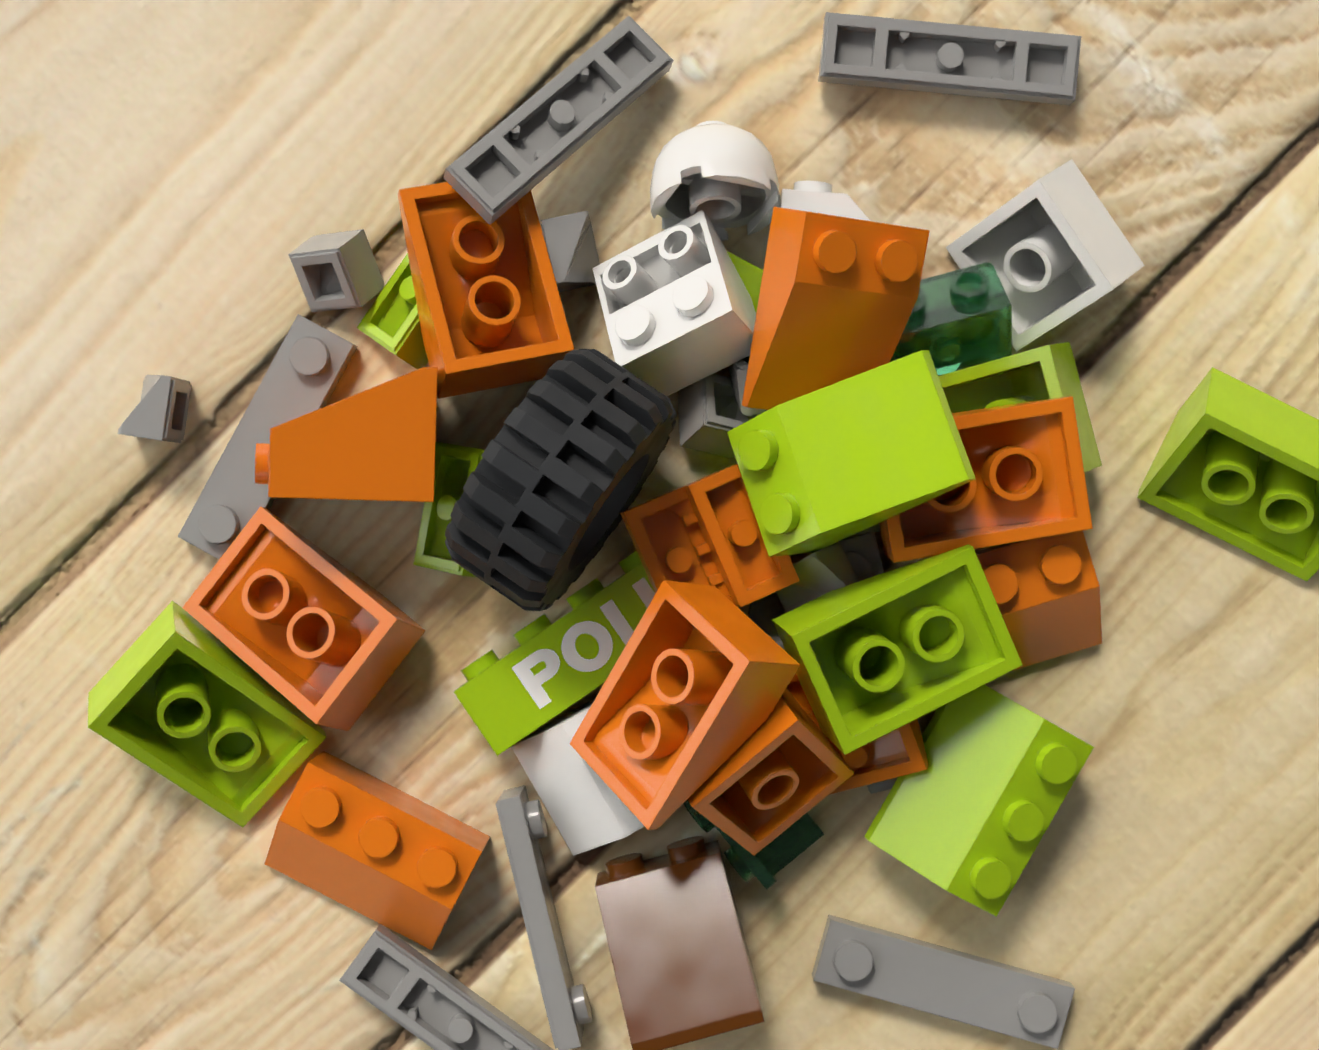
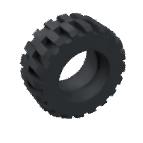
M595 349L572 350L565 355L563 360L556 361L548 369L547 374L541 380H537L529 389L521 404L513 409L504 421V426L494 440L490 441L481 455L483 458L477 468L471 472L463 487L464 492L455 503L451 512L452 521L447 525L445 531V544L452 560L523 610L543 611L550 608L555 600H559L566 593L569 586L580 577L589 562L595 558L604 546L607 538L623 519L620 513L628 510L631 503L635 501L642 490L646 479L655 468L660 454L670 439L669 434L673 431L676 424L675 418L677 414L670 398Z

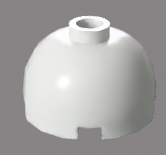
M721 121L702 122L672 138L664 145L656 159L650 185V208L653 218L657 214L662 217V229L664 230L704 210L721 241L728 240V232L724 228H738L747 224L748 235L759 232L771 223L773 207L780 208L779 183L772 155L763 142L752 133Z

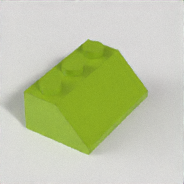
M1212 367L1178 410L1138 491L1137 498L1307 582L1319 570V419Z
M983 685L937 708L922 735L929 764L927 770L897 778L864 837L944 890L997 917L1094 747L990 687Z

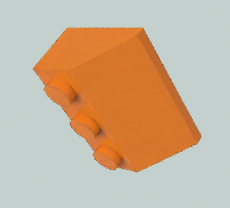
M1083 531L975 549L1023 664L1014 670L1102 644L1100 585Z
M323 751L307 763L277 822L265 865L432 950L490 836Z

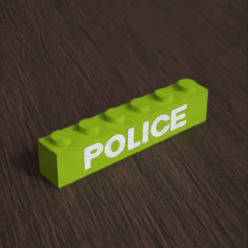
M637 551L618 563L625 574L606 587H603L599 579L596 578L566 598L572 610L558 620L551 623L544 613L515 633L513 636L520 644L517 648L500 659L492 649L461 670L467 682L457 688L454 693L497 756L606 681L655 595Z

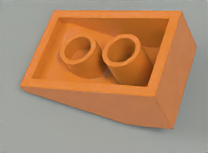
M448 182L399 189L398 200L422 339L429 366L438 367L437 398H446L542 379L556 361L563 360L567 353L574 350L531 190L489 225Z
M773 207L742 406L769 410L784 402L889 363L918 299L930 230Z
M1073 396L952 413L976 479L880 522L884 554L894 563L935 556L968 544L973 546L974 549L1093 529Z
M261 506L182 607L315 724L344 731L351 729L426 631L380 592Z
M663 580L569 744L648 830H657L768 719L800 667V664L715 586Z

